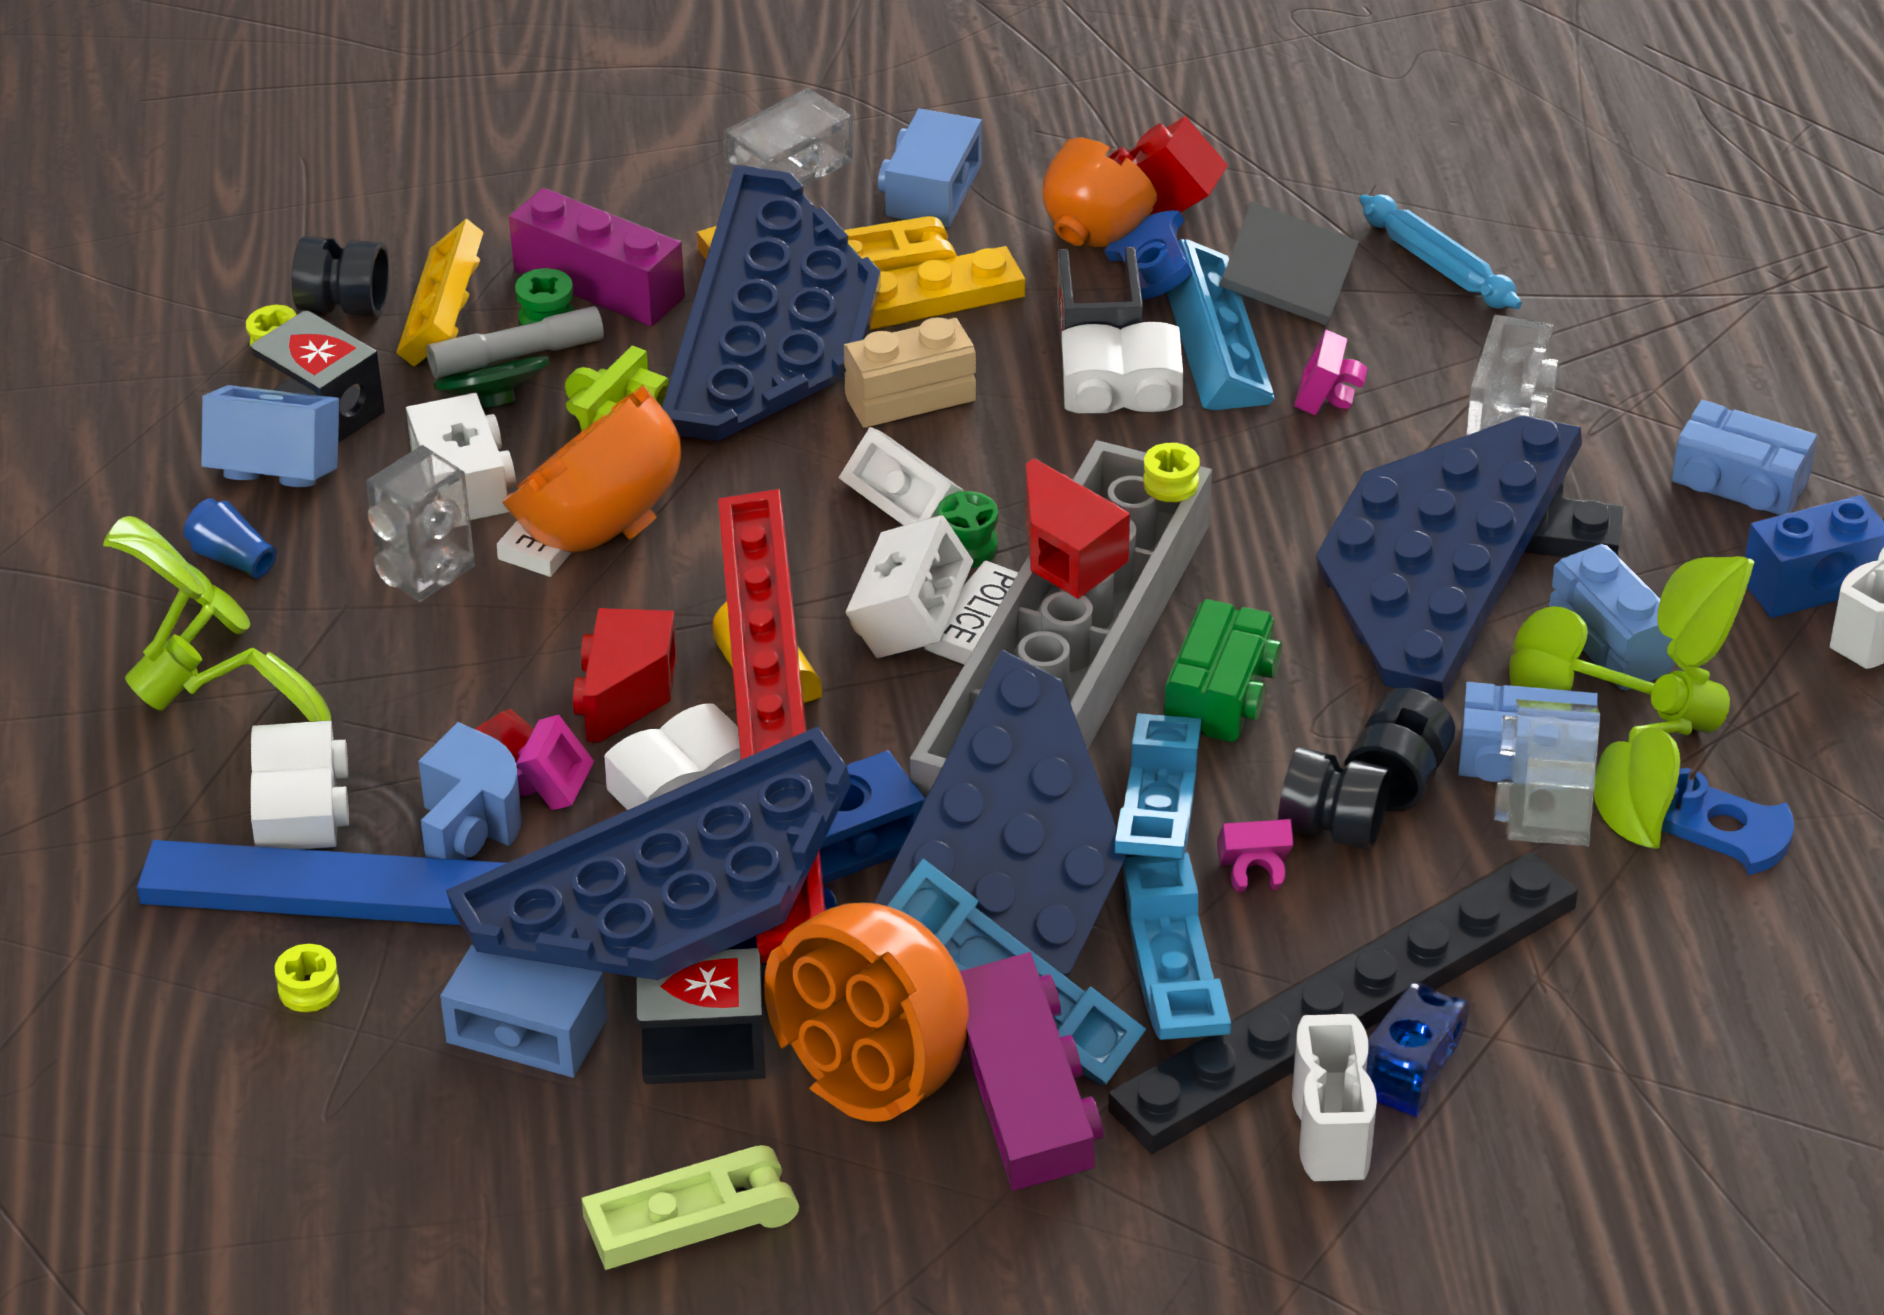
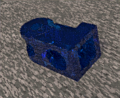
M1413 982L1368 1039L1366 1073L1374 1085L1377 1102L1412 1116H1418L1428 1101L1431 1084L1447 1062V1058H1450L1461 1040L1469 1016V1001L1436 992L1431 987L1419 982Z

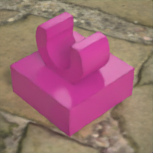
M1325 330L1302 371L1294 407L1315 416L1325 398L1336 407L1346 409L1351 407L1355 389L1341 382H1348L1362 388L1366 378L1367 367L1357 360L1343 359L1347 338Z
M560 715L538 720L526 745L519 750L518 755L520 757L516 763L519 767L517 769L519 794L521 796H528L538 792L551 810L573 805L594 760Z
M1291 819L1224 823L1217 838L1219 866L1234 865L1231 872V883L1237 893L1245 892L1248 882L1246 869L1253 865L1264 867L1270 876L1269 884L1271 890H1279L1285 878V867L1282 861H1286L1293 847Z

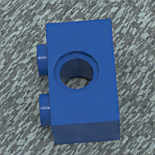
M1862 495L1753 522L1750 524L1745 554L1746 558L1754 561L1747 588L1770 618L1838 601L1841 585L1846 576L1861 565L1878 561L1879 554L1884 547V522Z
M889 750L847 765L851 785L819 850L823 885L897 857L925 801L923 795Z

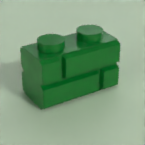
M1205 599L1202 603L1200 602L1165 684L1164 715L1202 718L1201 731H1203L1206 737L1234 742L1239 738L1246 719L1257 721L1265 697V683L1261 681L1263 677L1274 679L1282 652V642L1273 640L1274 618H1272L1270 612L1247 607L1235 610L1233 604Z

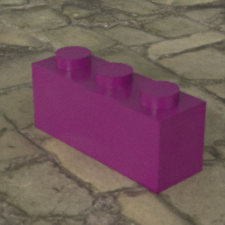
M546 188L540 189L509 215L515 272L524 274L534 269H558L565 272L571 278L573 295L651 327L685 298L682 242Z
M1031 952L959 971L966 988L969 1004V1018L966 1027L968 1036L966 1051L1011 1190L1015 1191L1095 1168L1094 1141L1104 1138L1102 1122L1093 1097L1081 1099L1074 1078L1083 1075L1081 1061L1072 1035L1059 1036L1053 1017L1061 1015L1062 1011L1058 992L1051 974L1039 977Z

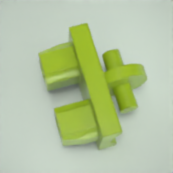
M631 346L607 370L600 369L597 372L591 368L581 367L571 373L565 381V390L569 398L566 402V408L577 417L581 431H583L603 415L606 416L612 411L611 408L642 385L647 388L662 407L670 381L667 377L648 370L646 350Z

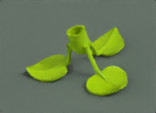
M133 516L123 517L111 527L104 539L103 546L122 550L135 556L179 589L154 640L144 649L143 653L145 656L125 676L128 685L142 700L156 710L164 711L184 689L194 695L204 684L243 665L249 664L254 666L266 679L285 694L310 722L331 721L329 708L319 692L301 674L271 652L264 655L260 651L250 648L198 674L196 667L202 662V657L190 645V642L212 615L218 618L235 634H243L250 627L247 614L231 596L219 587L212 585L202 572L186 562L164 537L141 519ZM189 597L202 605L200 613L181 636L174 634L167 641Z
M1740 556L1697 558L1686 562L1671 575L1661 595L1657 621L1661 633L1672 639L1667 647L1668 656L1683 671H1674L1670 674L1662 675L1655 683L1578 659L1586 643L1588 631L1583 619L1572 610L1557 606L1543 608L1529 616L1518 630L1513 644L1514 653L1511 655L1509 663L1511 686L1570 691L1573 685L1574 671H1578L1651 695V703L1654 709L1657 710L1662 719L1667 721L1633 727L1629 733V742L1618 741L1610 744L1602 753L1596 768L1593 792L1597 809L1610 828L1631 842L1653 849L1660 848L1662 824L1673 799L1680 770L1679 749L1677 743L1669 734L1679 733L1688 736L1692 729L1703 733H1710L1717 730L1728 715L1730 697L1727 689L1720 683L1708 680L1710 676L1709 671L1699 668V666L1707 663L1716 655L1730 632L1754 565V561Z

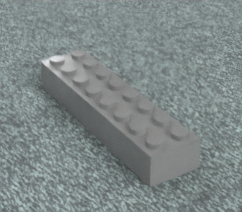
M1098 440L1095 441L1073 481L1130 513L1129 562L1081 598L1077 599L1030 571L1028 555L910 757V779L925 799L1002 649L1062 680L1087 750L1089 749L1209 527L1212 469L1200 466L1198 471L1199 488L1195 495L1180 502H1164L1151 497L1144 489V456L1146 452Z

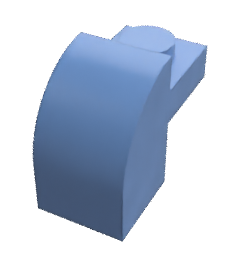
M457 722L418 761L424 808L430 810L421 820L426 858L466 860L480 851L487 837L510 846L518 836L522 824L517 768L511 752L495 738Z

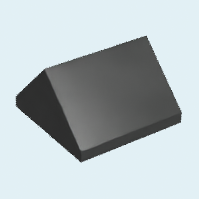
M1251 201L1219 286L1327 326L1359 241Z

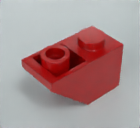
M1186 116L1168 127H1165L1162 123L1153 126L1139 139L1136 147L1129 151L1124 147H1120L1108 156V158L1114 160L1120 166L1126 158L1130 159L1150 179L1157 193V202L1153 206L1151 214L1164 211H1180L1181 213L1211 194L1228 166Z
M1035 458L1026 463L1025 514L1030 571L1079 599L1129 562L1130 513Z
M598 608L594 634H584L582 638L581 667L583 672H587L586 677H576L573 689L574 715L584 716L587 742L600 743L671 701L677 663L674 611Z

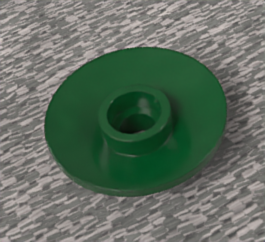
M541 356L509 361L443 377L433 381L434 390L460 396L477 393L482 408L507 404L516 401L513 389L541 373L550 364L549 357Z

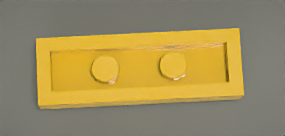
M467 218L429 250L396 352L413 367L427 357L426 347L428 344L453 339L458 334V328L455 326L458 313L469 298V292L466 291L470 276L479 265L480 258L476 255L483 236V231Z
M1007 246L994 249L986 248L966 255L942 260H929L919 265L886 272L881 271V287L869 330L1025 297V277Z

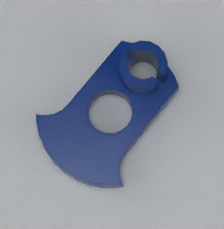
M1164 211L1146 216L1135 230L1122 239L1111 242L1104 251L1110 261H1122L1125 263V247H1135L1142 300L1150 299L1172 290L1193 273L1177 239V231L1185 221L1180 211Z
M1680 768L1676 790L1665 815L1661 831L1737 859L1745 867L1747 875L1765 871L1775 866L1784 858L1790 848L1794 829L1793 815L1786 802L1774 806L1760 805L1708 786L1707 778L1698 771L1693 781L1689 779L1691 769ZM1676 804H1681L1680 810L1676 809ZM1725 815L1739 820L1744 827L1737 831L1727 832L1715 828L1708 820L1715 816Z

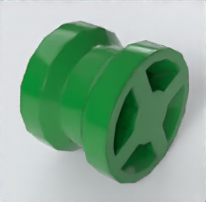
M541 268L526 272L518 278L515 284L517 302L521 305L518 311L519 326L540 322L549 316L575 311L574 306L570 303L573 297L572 280L565 272L558 269Z
M973 491L956 492L940 501L937 507V516L943 515L973 559L971 568L981 566L985 560L990 562L994 559L998 551V538L995 531L998 524L996 503L990 497Z

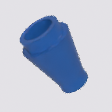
M208 498L200 502L192 510L185 522L184 538L190 542L191 549L196 554L246 572L255 579H259L268 573L275 563L277 549L267 543L229 501L218 502L213 498Z

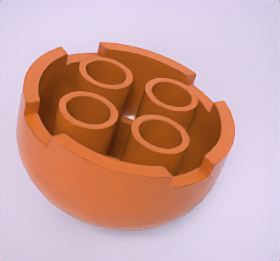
M644 385L638 387L611 408L612 411L606 416L603 415L587 429L585 428L516 486L518 488L516 492L510 493L501 501L532 538L546 546L561 549L565 552H584L600 547L621 532L630 540L657 518L650 508L665 495L677 476L681 460V445L673 421Z
M861 902L836 906L794 928L784 939L781 946L772 950L769 955L765 970L764 994L769 1021L781 1049L791 1044L803 1065L818 1080L809 1089L848 1116L871 1122L891 1120L940 1089L952 1076L960 1063L968 1040L966 1027L969 1018L968 996L962 976L952 956L942 942L925 925L910 915L895 908L875 903Z

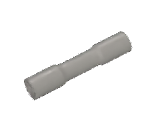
M592 306L549 316L536 323L488 334L475 333L428 344L426 353L431 373L437 379L484 368L490 363L544 350L557 351L603 340L604 329L598 309Z

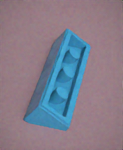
M1180 239L1179 244L1193 273L1177 287L1168 291L1167 296L1177 327H1179L1181 341L1202 407L1207 410H1222L1270 405L1275 399L1241 294L1219 286L1229 261L1228 256L1190 240Z

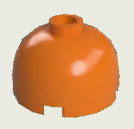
M1083 137L1069 139L1051 161L1043 180V203L1051 221L1055 224L1056 233L1063 240L1075 246L1086 244L1091 247H1107L1111 242L1120 240L1135 230L1146 216L1151 215L1153 206L1157 202V193L1150 179L1130 159L1126 158L1120 166L1117 162L1105 156L1111 147L1099 141Z

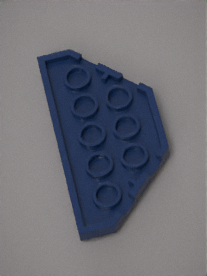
M736 164L734 166L662 408L673 421L679 436L720 441L844 379V372H846L844 366V344L864 340L868 335L881 287V271L868 257L862 259L848 244L847 233L823 207L816 209L805 197L803 185L791 172Z
M1522 415L1363 473L1318 550L1316 559L1319 574L1328 588L1331 587L1341 603L1344 617L1360 644L1364 643L1374 660L1375 670L1385 686L1412 688L1428 693L1432 697L1445 699L1582 446L1580 426Z
M1003 649L1001 650L873 903L887 906L924 858L979 900L975 906L976 909L1067 977L1071 973L1126 858V854L1115 853L1117 828L1061 679Z
M817 726L446 890L451 909L476 952L652 980L662 979L785 923L851 785L847 765Z

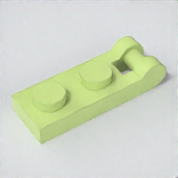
M764 1145L750 1147L581 1198L583 1217L605 1270L759 1223L768 1228L780 1227L794 1219L799 1211V1204L791 1186L779 1180L782 1168L774 1150ZM740 1187L747 1189L739 1193L735 1191L736 1188Z

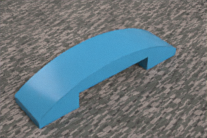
M1137 713L1132 740L1131 767L1124 808L1120 810L1115 840V853L1173 859L1185 858L1194 799L1202 718Z
M1186 852L1184 859L1149 856L1126 857L1121 869L1133 951L1144 1002L1157 1037L1160 1040L1231 1034V1021L1221 981L1213 977L1198 916V889L1188 852Z
M923 858L887 906L900 910L925 925L946 947L959 971L1031 952L1039 977L1051 974L1054 980L1062 1011L1061 1015L1053 1017L1059 1036L1072 1035L1080 1057L1083 1075L1102 1086L1106 1085L1146 1028L1091 986L1084 991L976 909L975 906L979 900Z

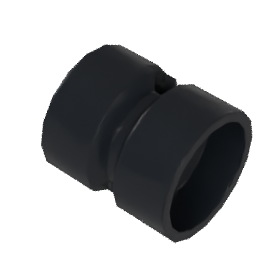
M303 236L299 239L295 249L291 275L292 296L296 309L300 311L331 313L336 305H340L343 312L348 315L379 317L386 304L390 278V263L386 245L382 242L350 240L344 248H341L338 240L334 238Z
M1396 688L1384 693L1368 718L1364 730L1346 757L1344 767L1352 760H1358L1391 768V784L1386 811H1406L1415 807L1423 798L1435 776L1437 767L1443 761L1454 740L1456 726L1451 713L1440 701L1428 693L1419 690Z
M1298 747L1292 756L1284 780L1278 820L1291 819L1293 833L1315 837L1323 829L1330 831L1332 840L1335 843L1372 851L1379 836L1388 803L1391 768L1358 760H1352L1347 766L1340 768L1336 755Z

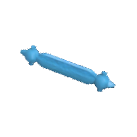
M1363 194L1360 196L1359 202L1363 206V212L1368 223L1377 228L1386 227L1390 238L1468 292L1481 293L1484 302L1492 308L1502 309L1509 307L1519 309L1522 302L1517 296L1515 284L1509 277L1502 274L1494 275L1487 262L1410 210L1398 209L1396 202L1391 197L1384 194L1375 196Z

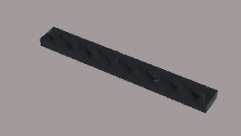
M1531 851L1231 1022V1034L1207 1036L1110 1091L1108 1111L1151 1154H1154L1294 1072L1297 1029L1304 1015L1354 1014L1366 1031L1576 908L1578 889Z

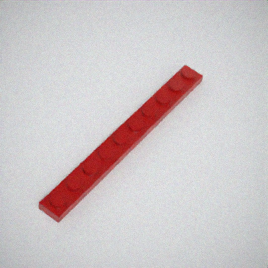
M780 489L718 498L741 760L807 731L784 511ZM820 851L785 923L756 935L761 964L767 963L771 951L781 946L784 939L794 928L826 911Z

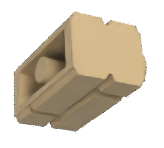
M930 318L918 327L893 333L876 331L867 335L864 340L844 344L845 394L863 428L976 401V379L974 377V373H976V351L957 318Z

